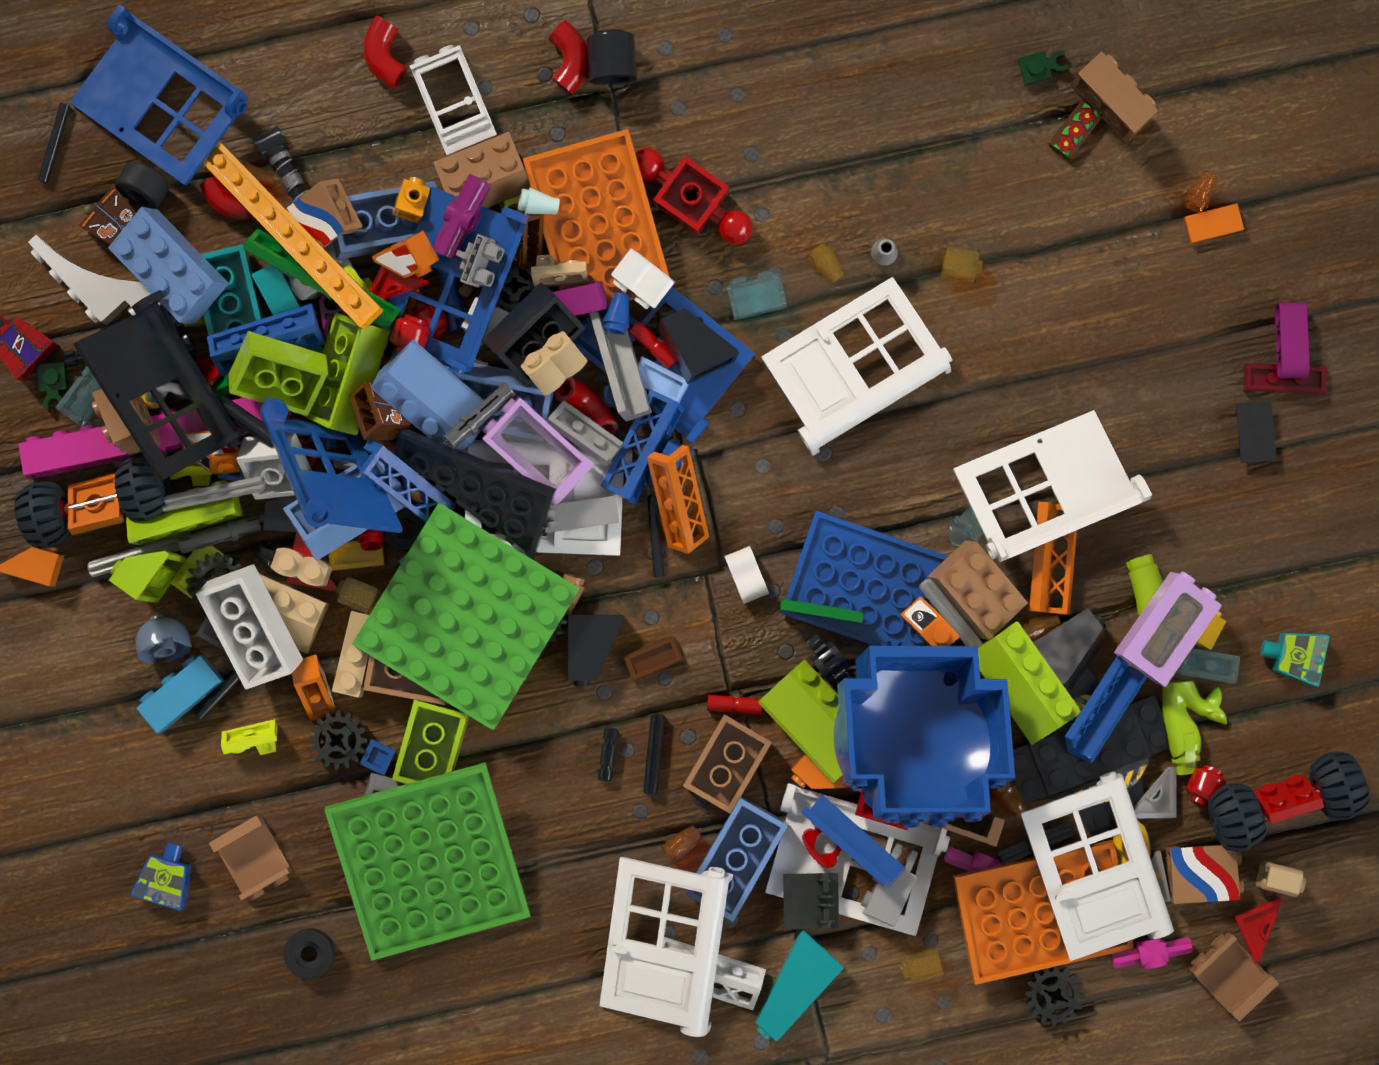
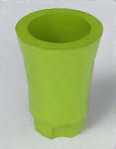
M1152 554L1126 562L1136 599L1138 616H1140L1163 583Z

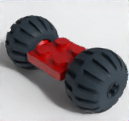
M1329 752L1317 758L1311 765L1309 771L1311 783L1304 775L1291 776L1279 783L1265 784L1256 790L1238 783L1223 785L1210 797L1207 803L1210 820L1220 844L1225 849L1235 852L1248 851L1256 847L1266 836L1264 815L1271 824L1321 809L1327 817L1337 820L1351 819L1359 815L1368 806L1369 791L1358 761L1349 753Z

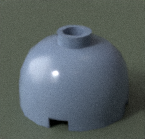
M163 614L152 616L149 621L140 627L135 638L138 660L147 664H157L156 659L166 658V663L176 661L188 655L190 647H192L188 630L184 624L177 619L166 617Z

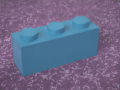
M191 656L182 664L184 667L182 671L177 675L174 672L161 681L163 686L156 692L151 690L140 699L142 704L136 709L157 734L163 733L225 681L205 656Z

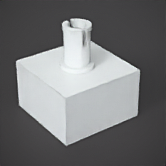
M285 433L291 447L302 448L296 433ZM255 436L244 437L237 456V461L245 479L263 476L266 484L264 491L252 493L254 499L295 495L275 447L268 446ZM294 454L301 470L312 471L305 455Z

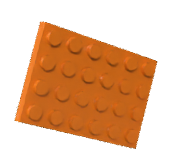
M629 129L523 158L531 188L560 199L557 215L544 214L543 232L549 254L554 256L555 265L566 263L570 260L586 261L589 284L599 281L603 282L608 306H610L615 292L630 295V300L635 299L637 296L630 289L624 292L613 283L615 278L611 275L631 248L669 276ZM585 284L559 286V289L563 290Z
M1112 840L1090 845L1098 872L1118 865L1115 843ZM1084 847L1053 857L1062 885L1093 874ZM1035 857L953 876L972 980L975 985L1134 949L1133 940H1129L1070 961Z

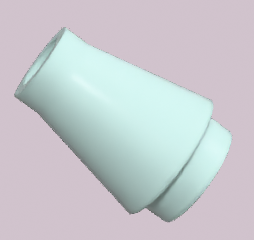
M529 187L528 190H521L518 210L524 211V214L557 215L560 199Z

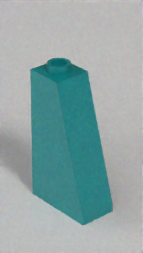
M269 265L251 274L273 315L302 307L299 298L291 289L287 275L279 271L275 266ZM314 333L302 336V339L307 340L316 336ZM321 345L309 350L322 353L324 348Z
M804 929L798 932L756 1018V1023L759 1025L757 1031L768 1041L772 1037L777 1042L844 969L843 965Z

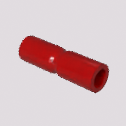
M638 321L631 328L629 334L644 348L648 349L668 370L675 364L666 345L659 341L657 336L641 321Z
M708 695L707 711L762 715V706L758 703L762 698H734L732 696Z

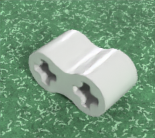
M750 546L724 556L743 604L769 594Z

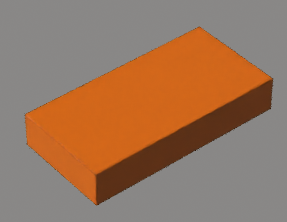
M1238 204L1183 218L1190 244L1244 230Z

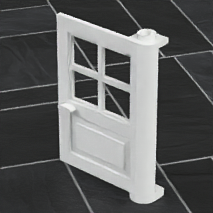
M893 277L761 356L805 426L797 431L812 456L819 453L821 446L944 371L946 374L950 373L951 367L949 363L952 361L945 347L940 349ZM888 300L904 325L879 340L863 314ZM858 318L874 343L849 358L833 333ZM908 330L924 356L899 370L883 345ZM878 348L894 374L869 389L853 363Z
M1094 410L953 468L986 537L988 554L991 559L996 558L998 562L1007 560L1141 504L1152 497V493L1141 475L1132 477L1130 482ZM1035 453L1048 481L1021 492L1008 464ZM1003 467L1015 494L989 505L976 477ZM1051 486L1064 514L1037 525L1024 497ZM1019 500L1032 528L1005 539L992 510Z
M474 440L463 450V452L491 463H509L484 440ZM507 441L531 464L550 465L549 481L553 484L559 483L572 468V464L550 443ZM571 444L593 464V467L560 503L615 495L619 523L547 533V536L541 537L537 552L620 555L622 497L601 487L614 459H612L608 466H604L577 445ZM632 449L628 450L624 456L627 465L632 463ZM625 472L616 474L610 485L622 490L623 473ZM465 510V519L481 528V521ZM491 534L519 552H526L515 543L511 545L507 542L505 535Z
M1115 771L1101 775V780L1096 783L1097 786L1020 813L1070 961L1146 934L1148 939H1158L1174 931L1123 775L1120 773L1116 774ZM1109 800L1118 828L1087 838L1078 811ZM1073 813L1081 841L1051 851L1042 823ZM1120 834L1129 861L1098 872L1089 844ZM1084 847L1093 874L1062 885L1053 857Z
M788 783L780 811L787 812L785 822L788 823V827L779 841L765 893L783 898V874L838 873L840 915L916 936L937 857L941 851L946 852L950 837L946 836L947 830L919 823L918 827L908 828L907 831L855 815L857 806L855 803L799 788ZM822 795L861 829L887 836L888 841L885 850L889 854L894 839L923 847L915 874L917 878L911 889L905 914H900L895 927L862 913L865 907L861 906V903L841 897L849 867L853 866L865 870L856 861H853L852 857L843 849L837 857V864L833 868L821 866L806 850L802 834H804L803 832L806 829H815L817 826L801 812L806 807L811 809ZM822 832L817 836L814 847L820 854L832 853L836 849L837 844Z
M620 857L599 1006L680 1025V1031L689 1036H705L711 1028V1022L708 1021L728 884L732 880L733 874L725 873V870L719 867H710L708 871L697 874ZM635 877L665 884L662 911L631 905ZM671 886L702 892L698 920L668 913ZM630 911L660 918L657 945L626 938ZM667 920L697 927L694 954L663 947Z

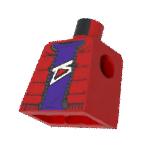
M0 315V358L11 374L17 380L24 382L37 369V364H41L59 345L24 320L17 317L10 324Z

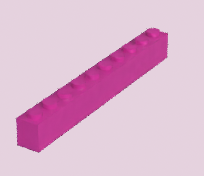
M241 396L240 399L232 400L263 422L260 414L263 403ZM170 409L172 414L177 412L176 409ZM196 409L176 419L184 433L209 431ZM160 411V415L151 416L153 423H156L166 418V416ZM288 412V416L295 417L294 412ZM233 422L238 430L242 429L241 426ZM170 423L156 429L162 442L158 446L161 452L182 449V441ZM95 425L82 426L79 428L80 431L69 433L67 430L57 431L53 433V437L48 438L32 436L26 438V442L18 443L23 475L30 480L128 460L132 457L126 452H121L119 447H115L112 442L109 443L102 427L96 428Z

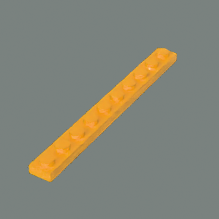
M219 141L203 164L352 320L365 331L384 310L227 147Z

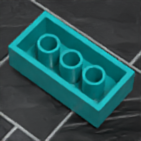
M243 244L201 254L229 283L204 313L208 335L265 318L258 287L251 275L254 271L250 254L247 250L243 249ZM235 359L223 360L222 363L226 365L234 362Z

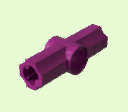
M472 174L468 175L457 199L451 201L443 216L445 223L433 245L435 251L451 259L456 258V252L460 250L467 234L473 232L480 220L479 210L490 191L491 184Z

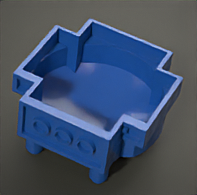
M869 646L855 660L856 678L843 679L837 685L839 708L834 724V748L837 762L843 774L844 785H849L853 791L863 792L865 803L873 808V818H882L883 822H893V824L902 823L904 828L918 827L919 823H930V827L933 828L945 827L948 822L954 821L957 817H965L966 822L981 821L982 817L991 812L989 787H1006V784L1015 778L1007 679H980L978 646Z

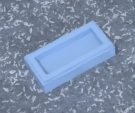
M641 357L638 366L645 389L648 391L651 389L680 403L689 386L685 379Z

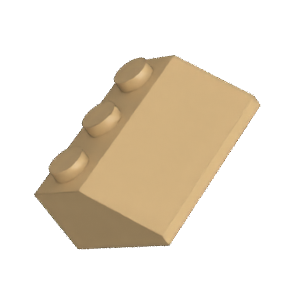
M259 573L297 649L308 654L330 604Z

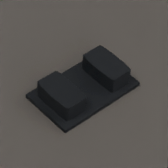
M1272 402L1236 403L1241 463L1276 461Z

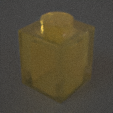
M947 246L940 277L972 283L975 276L980 277L983 260H978L980 252Z
M347 576L345 581H340L335 595L339 596L337 602L370 615L381 589Z
M935 946L903 955L905 962L900 963L904 979L909 978L912 984L944 976L938 950Z

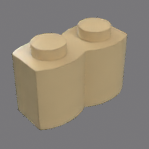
M562 331L552 335L542 349L530 353L521 364V368L543 395L546 396L558 389L566 378L579 372L587 363V359L566 333Z
M277 548L270 566L281 575L299 578L302 582L317 587L327 586L333 570L329 563L321 559L316 561L313 557H305L302 553L288 548Z
M1262 860L1259 864L1255 885L1265 890L1297 897L1305 889L1306 877H1303L1301 870Z

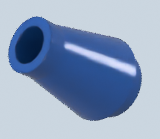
M620 292L614 293L613 300L603 319L605 331L619 335L625 334L626 329L629 328L630 295Z

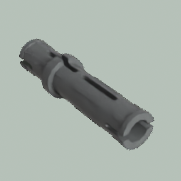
M503 382L498 389L482 401L467 416L463 415L459 418L460 422L446 435L442 436L445 443L455 450L471 434L475 435L478 432V428L504 406L511 397H515L514 391Z
M257 515L234 522L233 520H228L227 524L177 537L181 554L224 541H238L239 537L261 532V527Z

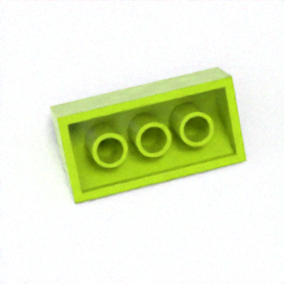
M335 312L322 352L327 357L328 375L309 415L303 416L329 429L357 436L360 427L349 395L366 380L374 382L380 370L384 349L388 345L390 331L374 324H370L364 331L350 316Z
M227 480L215 482L211 484V486L224 484L228 482ZM237 496L169 510L165 514L150 519V521H133L126 516L128 542L141 546L184 532L243 517L244 512L240 498Z
M167 551L125 557L123 561L121 559L118 560L110 571L112 576L109 581L135 600L158 603L188 557Z
M1018 621L1012 623L978 647L981 675L984 679H1007L1010 716L1031 745L1080 714L1081 710Z
M804 659L758 703L827 778L834 783L843 775L837 762L834 748V724L839 708L838 695Z

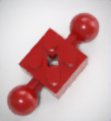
M642 148L635 152L643 182L656 181L662 185V188L653 199L654 206L697 236L707 222L711 220L718 225L721 238L728 244L740 245L750 238L753 232V224L750 217L742 211L732 210L727 212L720 207V204L729 193L728 185L687 156L683 157L672 173L664 168L663 157L657 150ZM695 191L696 200L688 201L685 193L691 194Z

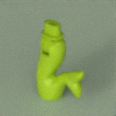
M1172 680L1168 682L1166 687L1163 686V717L1169 748L1173 757L1172 763H1176V775L1193 774L1197 768V761H1200V733L1186 707L1201 716H1206L1210 720L1224 725L1227 724L1226 715L1220 708L1222 693L1219 687H1216L1205 699H1202L1193 680Z

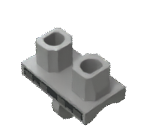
M477 234L474 244L469 242L465 252L461 250L456 252L457 256L463 258L459 267L464 270L460 281L476 287L480 285L491 287L495 273L486 270L489 259L499 263L505 250L496 244V240Z

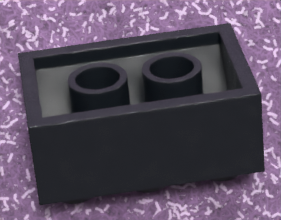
M540 282L482 341L528 386L532 380L521 368L525 358L530 353L542 349L552 335L564 331L573 341L585 327L558 296Z

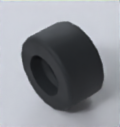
M135 161L125 164L115 182L116 189L125 198L139 206L151 209L159 207L170 186L167 179L158 171Z

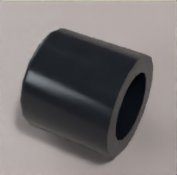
M609 29L598 31L586 38L589 81L591 84L621 85L637 80L634 34L624 30Z

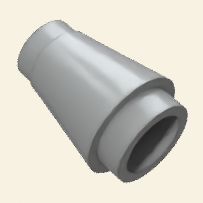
M880 239L871 248V256L879 265H890L896 260L898 255L896 244L889 239ZM882 245H886L891 251L888 253L883 252L881 249Z

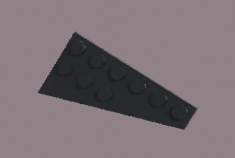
M402 428L398 435L394 455L419 475H425L435 482L437 489L441 492H448L457 499V504L487 527L497 529L506 536L505 540L511 545H514V543L526 551L525 555L533 560L536 556L557 489L461 450H453L446 444Z

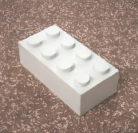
M254 564L209 580L196 593L245 690L292 674L303 661Z

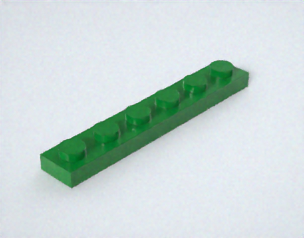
M257 228L246 240L243 249L252 253L253 256L270 263L279 271L300 280L302 284L316 289L327 298L333 300L274 237ZM364 289L384 310L373 323L376 326L389 330L398 319L401 309Z

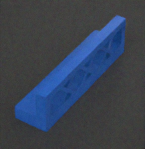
M312 304L207 336L210 357L221 376L229 374L234 363L223 365L222 361L230 358L236 359L248 331L306 349L326 344L325 338L318 326L315 309ZM314 333L316 336L307 340L302 339V336Z
M651 389L647 395L650 406L654 399L664 402L666 406L663 412L652 416L651 413L647 414V419H644L646 415L635 418L623 441L622 448L618 451L601 484L602 488L622 497L626 502L633 505L636 504L650 475L647 457L653 452L660 454L663 452L685 410L679 402ZM650 423L652 429L650 437L639 441L637 435L639 427ZM637 447L640 455L637 462L627 465L624 458L626 452ZM625 472L627 481L622 490L610 485L616 474Z
M369 440L366 443L364 449L371 455L360 469V472L426 523L429 519V507L437 506L438 503L450 510L454 509L456 504L387 448L373 440ZM379 460L384 464L385 473L375 475L371 470ZM399 476L403 479V488L394 490L392 489V477ZM418 491L421 494L422 503L412 505L410 492Z
M1117 656L1065 735L1067 752L1092 764L1147 679L1146 676Z
M822 795L811 809L806 807L801 812L887 889L906 869L825 796Z

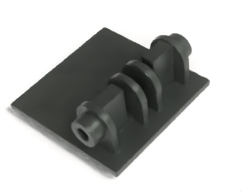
M838 873L783 874L784 929H839Z

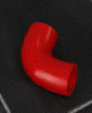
M376 15L363 41L364 59L369 71L381 83L394 90L399 86L407 72V67L395 60L390 53L391 42L399 29Z
M563 20L553 30L548 39L561 51L563 56V63L552 76V80L563 91L572 96L588 73L587 43L574 26L568 21Z
M216 176L206 179L199 185L205 199L217 213L227 219L238 221L255 219Z
M569 377L554 391L555 398L558 401H566L613 435L617 431L618 423L607 404L594 390L583 382Z

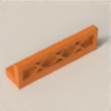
M682 445L669 456L653 452L647 457L667 545L669 548L689 554L709 538L690 449L688 446ZM682 458V465L678 473L676 462ZM686 479L688 485L683 495L682 488ZM690 502H692L693 508L690 517L688 518L687 511ZM697 524L699 533L693 538L692 534Z
M1038 502L1037 525L1058 517V510H1062L1060 504ZM1077 530L1063 536L1068 542L1067 550L1061 555L1055 550V542L1059 538L1034 548L1029 611L1070 615ZM1061 563L1066 569L1065 577L1057 582L1053 577V569ZM1058 590L1063 596L1062 608H1051V596Z

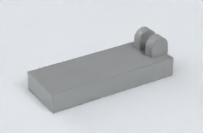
M563 401L547 419V423L558 433L604 466H608L622 448V441L566 401Z
M615 495L559 503L557 506L552 504L545 525V533L619 523Z

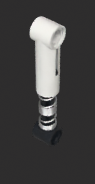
M276 125L253 139L265 161H270L271 165L276 168V175L281 177L280 182L284 190L295 202L308 190H305L303 178L300 173H296L298 169H294L291 163L292 159H289L288 151L290 147L280 128ZM330 243L324 249L336 260L333 243ZM348 258L336 260L341 267L350 265L354 269Z

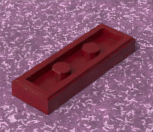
M1244 364L1243 391L1326 394L1327 366H1309L1308 377L1306 379L1278 378L1277 364Z

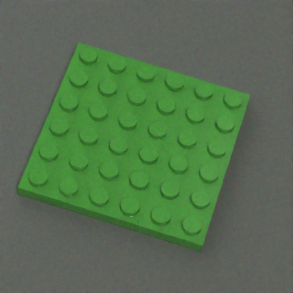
M438 503L352 645L494 731L580 588Z
M486 762L325 806L324 811L371 961L530 917V910Z

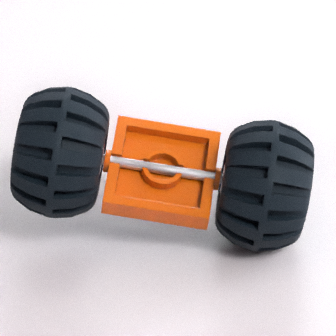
M144 455L134 456L124 461L118 467L116 473L68 485V494L62 486L49 481H37L24 487L15 499V518L20 533L28 544L38 548L57 547L66 542L72 535L123 523L124 514L130 520L138 522L150 521V519L158 515L165 514L167 511L163 512V508L166 505L164 497L174 494L170 477L160 481Z

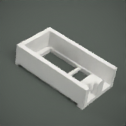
M448 45L440 49L437 55L432 57L425 55L414 60V64L410 65L411 71L447 156L497 136L460 45L456 47ZM458 59L473 97H465L464 101L436 112L420 74ZM473 101H476L481 114L447 128H442L438 118L439 115L464 105H471Z

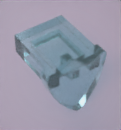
M971 506L961 516H956L952 521L950 541L954 546H960L965 540L975 542L981 540L980 535L983 531Z

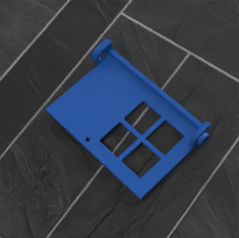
M119 4L107 22L108 31L119 36L69 103L187 186L237 116L246 110L248 105L247 95ZM175 73H178L197 87L178 113L157 99ZM202 91L223 105L205 132L184 118ZM153 103L174 117L156 144L135 130ZM180 122L201 136L182 163L161 148Z
M432 187L415 234L424 230L433 247L445 223L443 219L445 210L450 202L457 199L458 196ZM481 206L478 225L473 232L467 234L460 248L461 251L465 252L468 243L474 244L476 236L479 234L496 240V244L505 250L499 263L489 259L486 270L495 273V278L491 287L481 286L483 288L473 315L445 305L455 276L461 278L464 272L463 269L459 268L463 258L456 256L455 259H451L437 251L435 253L439 260L430 266L449 273L439 302L413 291L390 298L389 303L401 309L398 318L402 317L409 296L436 307L429 326L430 334L424 349L432 356L449 364L448 370L460 375L472 371L483 342L482 340L486 334L530 217L505 206L501 213ZM442 310L470 321L460 349L432 338ZM395 322L389 329L390 334L388 338H390Z
M671 288L656 308H652L644 318L642 323L645 326L666 302L676 311L685 308L737 348L739 352L734 363L690 383L680 401L685 410L675 429L691 443H694L710 423L704 418L755 353L676 289ZM608 308L598 311L602 317H605ZM589 313L585 320L581 321L585 329L572 342L585 357L606 373ZM629 315V322L635 325L637 321ZM631 335L630 339L633 342L635 338ZM656 359V361H655L654 363H656V364H658V365H660V366L666 368L663 364H661V363ZM675 363L669 370L683 377ZM654 399L650 408L658 415L663 412L666 403Z
M266 397L260 414L306 522L312 527L334 524L401 533L403 528L385 490L360 472L369 455L364 449L359 433L356 436L329 429L318 423L286 419L289 412L286 403L280 399ZM285 432L311 435L318 451L291 447ZM319 437L345 440L352 456L326 452ZM294 454L321 458L327 473L301 470ZM329 459L356 463L362 478L336 475ZM373 467L371 472L375 475H378L375 468Z

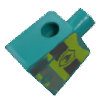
M1280 633L1278 643L1263 641L1260 656L1274 659L1272 671L1308 686L1319 687L1330 636Z

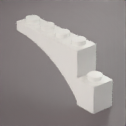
M37 235L28 242L34 248L31 251L33 256L41 264L45 261L52 268L49 271L52 277L58 283L64 281L70 289L67 293L75 302L79 303L82 301L88 307L85 313L95 323L100 321L105 325L109 324L129 305L130 307L127 310L132 316L136 313L132 306L144 297L152 294L141 282L117 280L80 268L55 252Z

